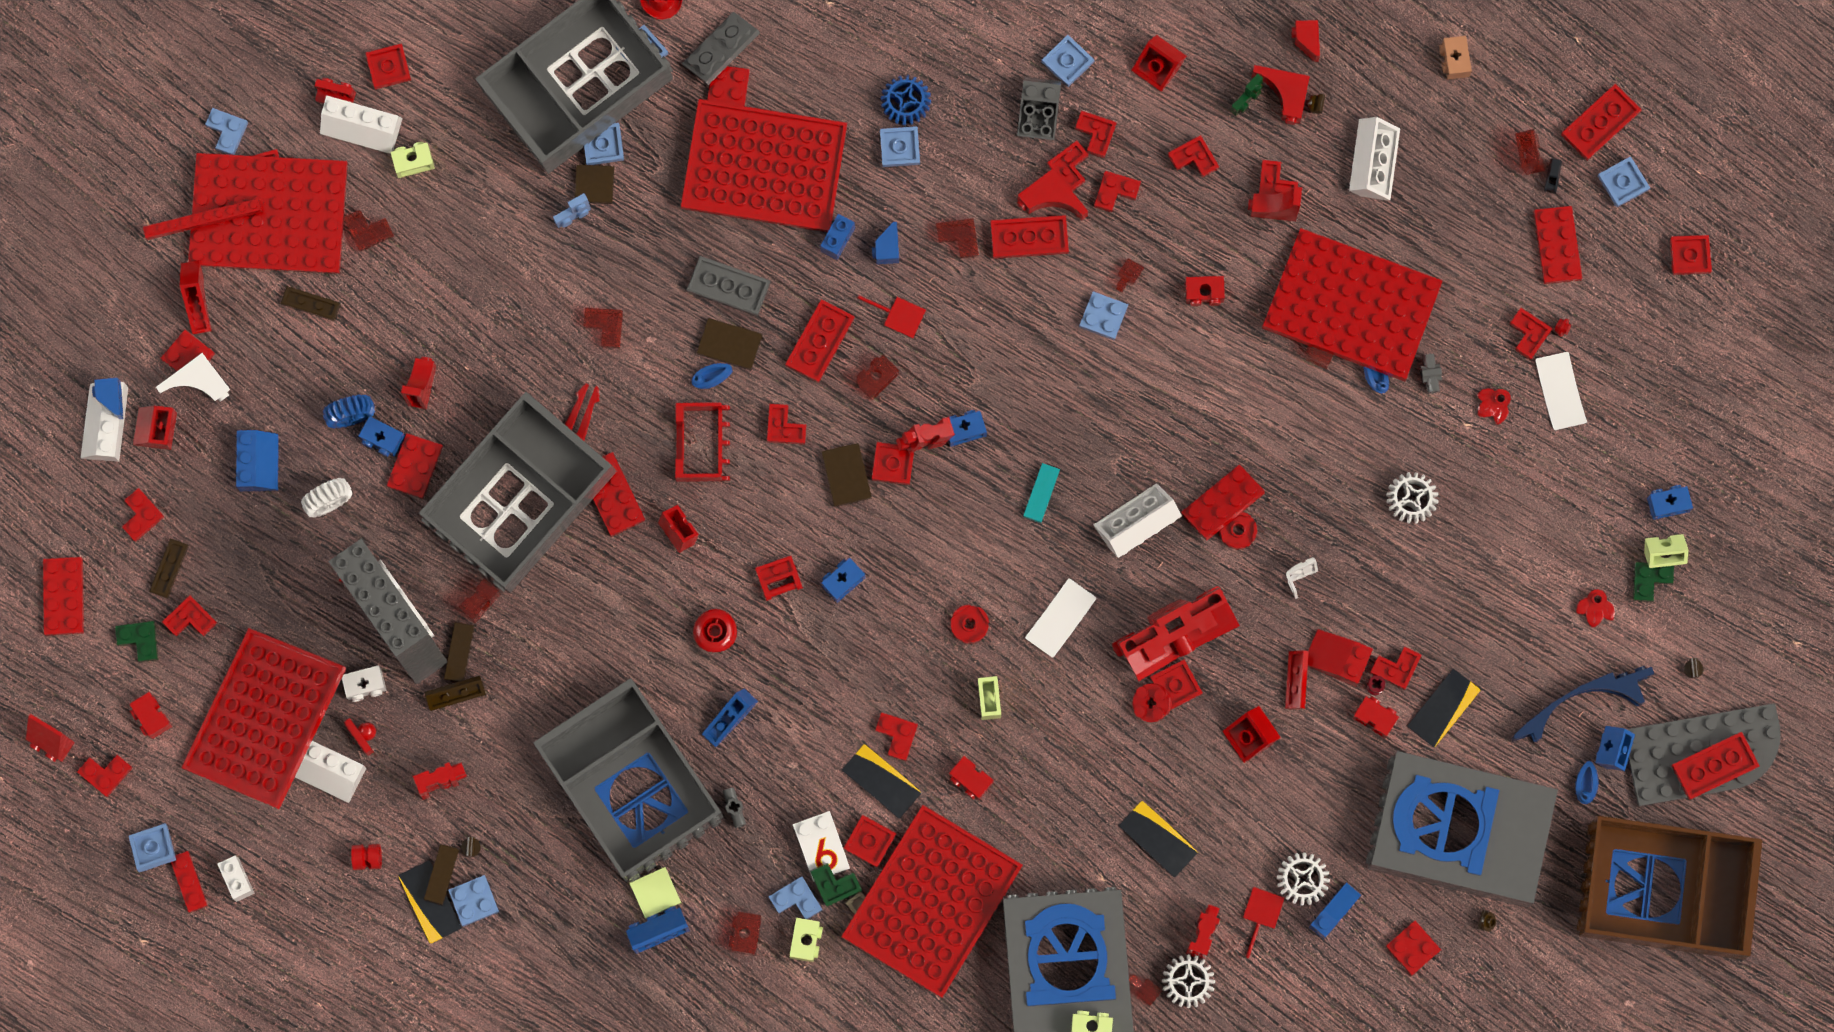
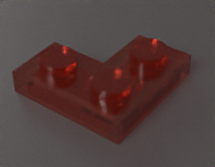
M361 209L343 217L359 252L394 237L386 218L368 226Z
M974 218L936 223L939 243L957 241L960 259L979 256Z
M585 308L584 328L602 329L601 347L620 349L623 310Z

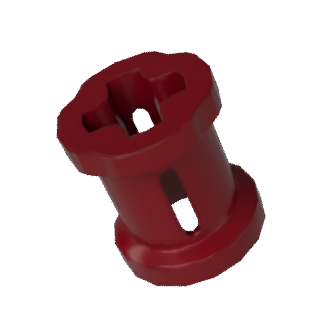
M1381 676L1371 677L1366 686L1368 693L1374 696L1381 694L1385 688L1384 678ZM1378 682L1380 686L1374 689L1372 685Z

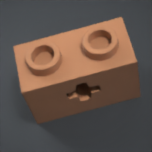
M1466 36L1444 38L1442 45H1439L1440 56L1444 57V63H1442L1443 74H1446L1447 80L1470 77L1472 70Z

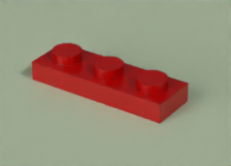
M1289 651L1285 709H1305L1308 651Z
M189 851L175 855L176 860L172 861L171 864L188 912L191 913L207 907L208 904Z

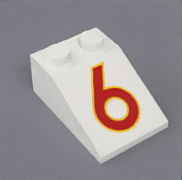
M830 811L793 824L809 871L827 862L833 875L850 869Z

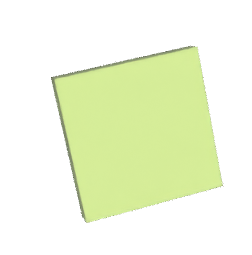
M666 867L630 883L645 919L681 904Z

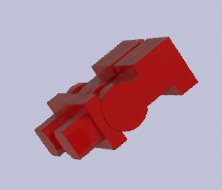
M947 417L942 418L937 425L933 426L931 424H923L921 427L919 424L913 425L896 442L899 451L908 449L909 453H913L924 446H927L928 449L942 447L955 434L950 418Z
M450 762L444 764L445 767H439L433 773L427 770L413 776L422 799L429 798V792L436 789H448L452 785L453 787L459 786L458 781L467 777L462 763L451 766Z
M1208 904L1205 913L1201 912L1197 921V938L1195 943L1190 942L1186 952L1187 955L1192 957L1198 956V959L1205 960L1212 940L1209 938H1211L1220 919L1216 918L1220 908Z

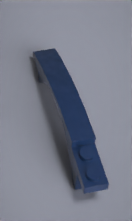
M1642 666L1635 669V673L1628 675L1625 672L1617 675V679H1615L1612 672L1581 685L1551 703L1527 722L1511 738L1512 742L1531 736L1533 743L1538 742L1542 738L1545 724L1553 710L1565 700L1582 693L1605 692L1622 697L1636 707L1642 705L1645 700L1638 682L1652 677L1655 674L1653 668Z

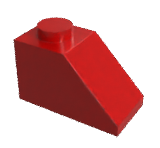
M1318 20L1296 21L1294 27H1291V38H1295V45L1314 62H1318L1320 58Z

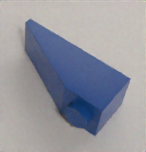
M745 688L738 691L702 735L717 747L747 716L758 701Z
M1346 882L1309 928L1324 940L1360 898L1361 894Z

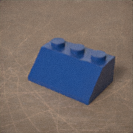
M258 430L237 431L236 487L240 492L278 491L279 435Z
M676 906L665 910L666 914L659 917L658 914L648 917L645 923L640 924V922L631 924L626 933L633 951L638 954L689 932L690 929L681 908L676 909Z

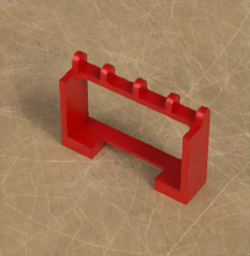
M676 403L677 445L675 478L677 482L730 481V476H722V465L730 464L729 459H722V446L730 445V441L723 440V427H730V422H723V411L730 410L729 405H722V403ZM684 411H718V473L684 474Z

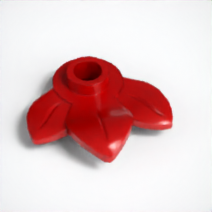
M1486 388L1477 394V397L1483 401L1478 407V416H1493L1496 424H1501L1509 414L1507 406L1511 401L1510 393L1505 389L1494 391ZM1499 395H1504L1505 400L1503 402L1498 401Z
M1594 589L1588 594L1587 598L1581 599L1578 602L1576 613L1586 614L1588 624L1591 627H1596L1603 618L1613 620L1615 609L1613 604L1607 601L1604 591ZM1597 595L1601 597V600L1599 602L1594 601V598Z

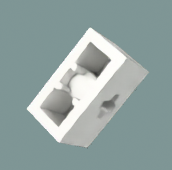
M379 665L347 673L342 677L346 698L352 700V702L361 701L364 699V696L371 695V697L380 696L382 692L387 691L382 669ZM363 681H366L368 683L365 689H363L361 686L363 685Z
M237 856L218 863L233 900L237 902L255 894Z

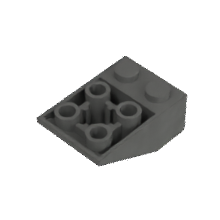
M1024 77L1017 136L1047 140L1055 139L1061 81Z

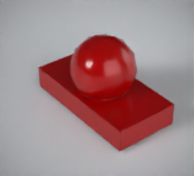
M350 718L344 722L345 726L364 753L368 756L374 753L367 741L375 737V726L372 723L364 722L357 728Z

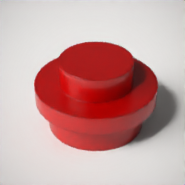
M1561 318L1555 327V332L1558 333V336L1562 337L1564 334L1567 335L1571 328L1569 319L1564 320Z

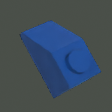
M892 222L875 241L876 247H872V258L876 259L877 264L899 263L897 222Z
M118 378L94 380L95 386H92L93 397H96V400L118 419H124L121 381Z

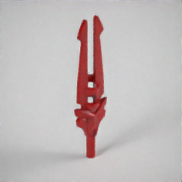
M587 383L576 393L578 397L577 402L565 423L570 430L574 426L589 387ZM597 386L594 388L579 430L575 433L583 441H585L594 404L599 402V388Z

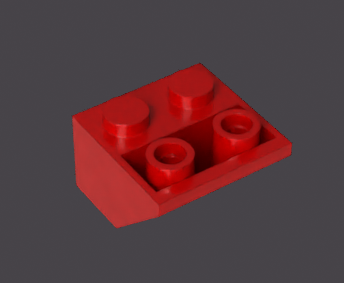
M162 406L139 408L133 446L171 450L177 412L174 408Z

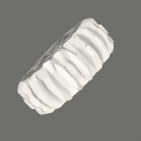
M1407 472L1406 478L1401 474L1399 480H1393L1394 485H1389L1388 488L1391 491L1387 492L1386 496L1390 498L1386 502L1387 504H1393L1389 507V511L1396 510L1393 516L1396 517L1400 514V521H1403L1405 517L1408 524H1410L1411 519L1414 520L1415 524L1418 523L1419 518L1424 522L1426 520L1425 515L1431 517L1432 513L1430 511L1436 510L1434 505L1438 504V500L1435 499L1438 496V492H1432L1436 486H1429L1431 479L1425 482V475L1418 478V473L1415 472L1414 476L1411 477L1410 472ZM1409 484L1418 485L1422 489L1415 490ZM1403 486L1405 497L1398 501L1397 492ZM1410 494H1412V497L1413 495L1417 496L1414 502L1408 499ZM1427 495V506L1421 509L1420 499ZM1410 506L1416 512L1407 511L1402 507Z
M344 478L333 479L310 490L301 501L302 508L309 517H320L342 506L351 498L353 493L350 485Z
M1296 853L1295 860L1291 856L1287 858L1290 864L1285 861L1282 862L1285 869H1278V872L1283 875H1278L1276 879L1283 882L1278 883L1277 886H1284L1285 889L1280 893H1288L1285 898L1286 900H1289L1291 896L1294 897L1293 904H1296L1297 899H1299L1300 906L1304 905V900L1307 901L1308 905H1311V898L1318 902L1317 894L1320 897L1325 895L1321 889L1328 890V886L1323 883L1330 882V879L1324 878V876L1329 874V871L1322 872L1326 865H1318L1321 861L1320 858L1315 862L1312 861L1314 858L1313 854L1310 855L1309 859H1306L1307 855L1303 853L1302 859H1300L1299 854ZM1307 864L1310 867L1306 871H1300L1293 866ZM1314 870L1319 877L1318 887L1311 880V874ZM1288 872L1295 878V885L1292 889L1287 880ZM1307 872H1309L1306 879L1308 880V883L1304 881L1299 886H1297L1300 880L1298 876L1302 877L1306 875ZM1301 887H1306L1313 891L1306 895L1296 893Z
M1181 955L1179 956L1180 963L1173 959L1174 967L1169 964L1166 966L1170 972H1163V975L1168 977V979H1162V983H1168V986L1163 987V990H1170L1166 997L1169 998L1173 995L1172 1003H1175L1177 999L1180 1000L1179 1007H1182L1184 1002H1186L1187 1008H1190V1002H1193L1194 1007H1198L1197 1000L1204 1004L1203 996L1208 999L1211 997L1207 990L1210 992L1214 991V988L1209 986V984H1215V980L1209 979V977L1214 976V972L1207 973L1211 966L1207 965L1204 968L1202 966L1205 963L1204 959L1199 964L1197 963L1198 956H1195L1194 960L1191 961V956L1187 955V961H1184ZM1186 966L1183 977L1173 978V974L1178 968ZM1192 966L1202 973L1204 979L1193 975ZM1188 972L1189 977H1191L1193 981H1197L1191 983L1189 991L1188 986H1186V983L1184 984L1183 980H1186ZM1173 984L1180 985L1185 989V997L1174 989ZM1204 985L1203 991L1200 994L1191 997L1194 986Z

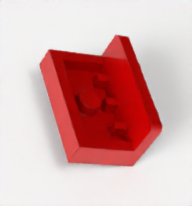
M328 78L316 79L315 82L317 89L315 101L323 104L325 103L326 96L354 103L356 92L351 87L352 85L344 82L336 84Z

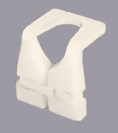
M1313 557L1305 560L1303 563L1296 564L1286 573L1288 584L1295 599L1298 598L1293 581L1318 572L1317 562Z

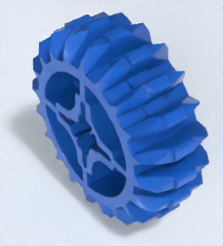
M906 75V80H902V76L898 77L899 81L893 78L891 80L892 85L887 83V89L882 90V94L885 95L881 96V101L883 102L881 108L885 109L884 114L889 115V120L896 118V124L901 120L904 126L906 121H909L910 125H913L914 119L920 122L919 116L925 118L926 113L924 111L930 110L928 105L931 104V100L928 98L931 97V94L926 92L928 87L922 86V80L916 83V77L909 80V75ZM902 88H907L904 92L897 91ZM913 90L920 95L921 102L912 96ZM909 95V102L907 101L903 105V99L905 100ZM891 99H894L899 104L898 111L892 106ZM908 109H916L912 112L905 113Z
M352 395L326 406L323 410V417L328 427L334 429L345 428L368 420L369 416L372 417L374 415L375 406L370 396Z

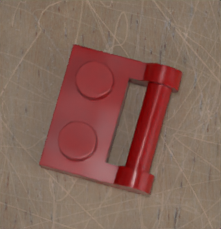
M792 556L755 568L766 601L794 589H803ZM789 577L794 579V582L771 590L767 586Z

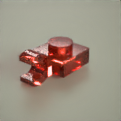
M1128 258L1118 273L1121 279L1116 285V290L1122 293L1129 282L1134 285L1143 272L1144 267Z
M1134 974L1129 978V983L1138 989L1135 995L1148 1006H1151L1162 992L1148 978L1144 983Z

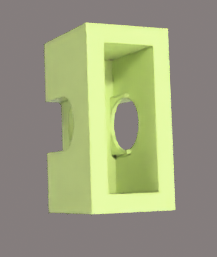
M417 142L413 144L412 148L398 147L395 151L391 152L398 178L435 169L428 143ZM409 156H417L414 161H408Z
M1683 534L1672 535L1662 540H1659V537L1645 539L1644 554L1649 568L1688 563V547ZM1662 555H1671L1669 558L1661 557Z
M997 676L978 678L981 719L1001 718Z
M796 918L790 959L813 962L814 958H818L820 947L816 946L817 938L821 939L823 927H820V922ZM804 936L812 937L810 945L807 946L801 943Z
M1077 1011V1014L1072 1015L1071 1032H1090L1086 1027L1087 1022L1090 1020L1097 1023V1030L1094 1032H1112L1113 1018H1109L1107 1013H1097V1016H1089L1087 1011Z

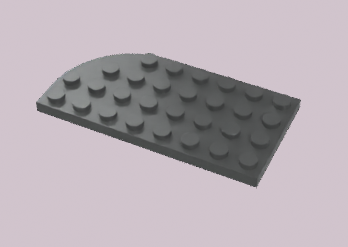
M1775 703L1627 729L1635 734L1628 762L1638 807L1688 798L1671 765L1740 732L1746 738L1760 767L1700 796L1740 789L1759 779L1774 762L1780 745V724Z

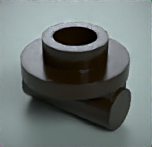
M1311 95L1310 99H1308L1307 106L1313 114H1322L1325 95Z
M1690 658L1684 665V673L1691 679L1699 678L1703 674L1704 668L1702 663L1698 661V658Z
M467 837L461 845L462 853L466 857H475L479 854L481 850L479 841L475 837Z
M1483 910L1477 929L1490 932L1496 926V917L1494 913Z

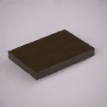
M708 318L697 355L752 371L763 334Z
M859 443L821 451L834 507L872 499Z

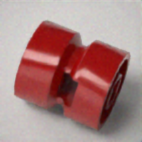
M363 844L352 845L351 860L353 870H365L366 867H369V869H381V845L369 844L368 847H365Z

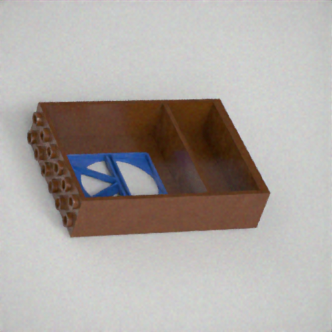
M1597 816L1589 823L1587 834L1590 835V841L1586 843L1585 854H1588V860L1584 862L1583 873H1586V879L1582 881L1581 892L1584 893V897L1579 903V912H1582L1581 920L1578 919L1577 931H1580L1579 937L1744 960L1751 956L1763 839ZM1637 858H1646L1645 878L1628 866L1627 863ZM1657 859L1673 869L1679 879L1681 891L1679 900L1671 911L1659 917L1648 918L1654 861ZM1619 870H1622L1643 887L1617 897L1615 893L1617 873ZM1643 896L1640 916L1629 912L1623 907L1624 903Z

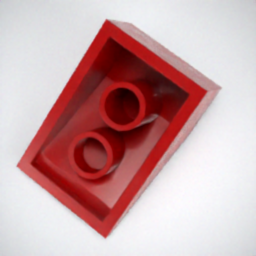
M1318 629L1308 650V667L1353 687H1357L1373 648Z
M30 714L28 716L26 740L30 742L29 746L38 752L42 749L46 752L45 756L54 762L57 759L62 762L75 742L34 715Z

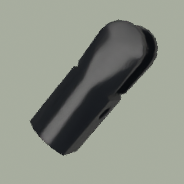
M1552 158L1549 160L1544 192L1552 191L1553 194H1556L1562 161ZM1549 180H1554L1555 184H1551L1548 182Z

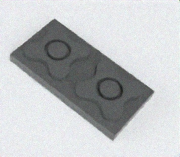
M733 11L682 65L705 84L709 85L760 32Z
M699 256L687 287V292L758 317L771 280Z

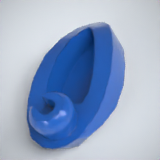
M724 363L708 365L695 373L692 377V385L699 389L717 386L732 374V366Z
M1364 367L1365 378L1369 386L1375 392L1381 394L1387 392L1389 389L1388 375Z
M1587 761L1581 767L1576 778V796L1582 804L1592 802L1598 791V773L1591 761Z

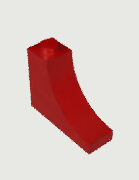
M1254 65L1252 78L1259 74L1263 77V82L1276 93L1282 109L1281 120L1290 125L1300 124L1310 76Z
M1054 168L1019 193L1017 197V205L1022 211L1026 210L1028 214L1045 207H1059L1074 213L1081 221L1088 217V210Z
M1294 187L1291 191L1278 194L1254 193L1253 198L1248 201V210L1251 211L1250 217L1296 222L1301 205L1302 187Z
M200 260L181 263L180 289L192 334L211 331V324L207 310L204 276Z
M415 358L409 381L406 386L402 385L401 394L410 407L427 410L436 370V364L431 358Z

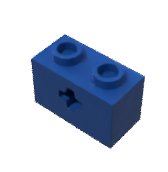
M838 214L820 245L821 252L838 261L855 230V222Z
M970 410L965 412L964 416L957 417V415L949 417L955 434L948 440L950 447L987 436L980 411ZM962 424L968 426V430L964 431V428H962Z
M370 416L359 434V438L362 440L361 443L368 448L373 446L379 449L378 452L386 457L389 455L395 457L405 439L402 432ZM384 436V438H385L384 440L381 439V440L379 441V440L377 439L378 437Z
M1672 486L1668 491L1657 489L1652 491V494L1647 498L1652 520L1688 513L1693 509L1687 486ZM1669 498V501L1673 500V503L1670 504V502H1666V500Z
M851 558L847 561L843 559L836 566L838 569L833 573L828 572L822 578V587L836 603L866 578L865 573ZM839 576L845 577L846 582H839Z
M1605 726L1595 763L1606 769L1625 771L1635 734L1625 728Z

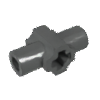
M1434 354L1423 355V366L1420 367L1422 383H1426L1428 394L1440 392L1439 381H1442L1440 364H1436Z
M734 787L724 790L723 793L727 802L725 806L728 815H731L734 827L740 828L745 826L746 822L742 813L744 808L742 802L738 801ZM732 804L740 806V808H737V812L729 810V808H732Z

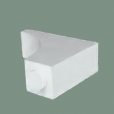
M203 353L156 386L160 393L177 386H191L204 391L214 401L218 399L220 402L229 396L227 392L230 390Z

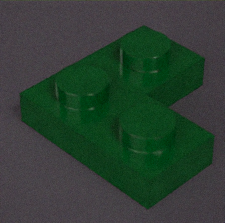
M1257 74L1248 83L1244 93L1232 105L1230 111L1235 116L1240 112L1243 114L1249 107L1248 103L1252 99L1256 100L1261 94L1260 90L1263 87L1262 76Z
M1635 562L1633 601L1653 602L1654 584L1673 585L1674 565L1649 568L1648 563Z
M154 621L115 626L117 645L136 644L139 663L159 660Z
M828 862L810 870L826 907L862 891L854 872L836 880Z

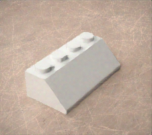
M326 96L321 113L320 134L391 154L394 150L402 118Z
M1378 117L1359 119L1349 191L1361 197L1381 200L1391 199L1400 128Z
M121 382L124 419L120 420L96 400V397H93L92 386H95V383H92L89 387L81 459L119 462L128 387L124 382Z
M1156 483L1095 523L1094 527L1109 549L1119 558L1137 545L1142 544L1152 535L1157 534L1161 529L1174 523L1181 517V514L1174 500Z
M312 741L295 778L349 803L366 767Z

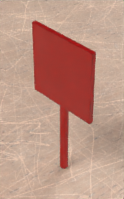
M860 295L857 297L868 304L889 312L884 326L910 338H914L926 312V309L899 297L896 298L891 309Z
M1253 887L1243 918L1257 924L1246 958L1250 957L1260 924L1275 929L1285 899L1284 897Z

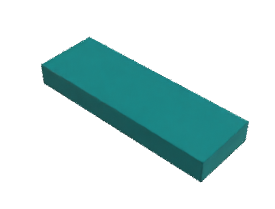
M1042 463L1023 515L1024 518L1042 523L1060 469Z

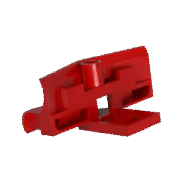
M1216 586L1200 594L1192 602L1180 599L1157 610L1147 617L1150 623L1149 626L1136 633L1131 632L1113 642L1112 647L1117 656L1123 655L1139 682L1178 657H1183L1193 652L1195 648L1240 625L1220 587ZM1180 617L1182 624L1168 631L1165 624Z

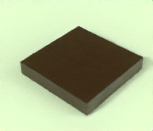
M577 165L575 198L584 193L589 203L613 204L615 167Z

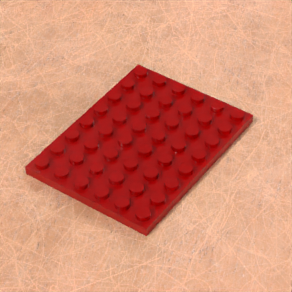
M699 99L681 209L828 232L832 224L847 123Z
M196 153L192 215L254 199L260 200L263 212L192 229L190 232L188 262L200 260L201 267L340 274L348 162Z
M1300 228L1262 329L1405 382L1443 280Z
M248 628L181 768L276 809H280L345 673L346 667Z
M922 805L841 938L942 999L1023 865Z

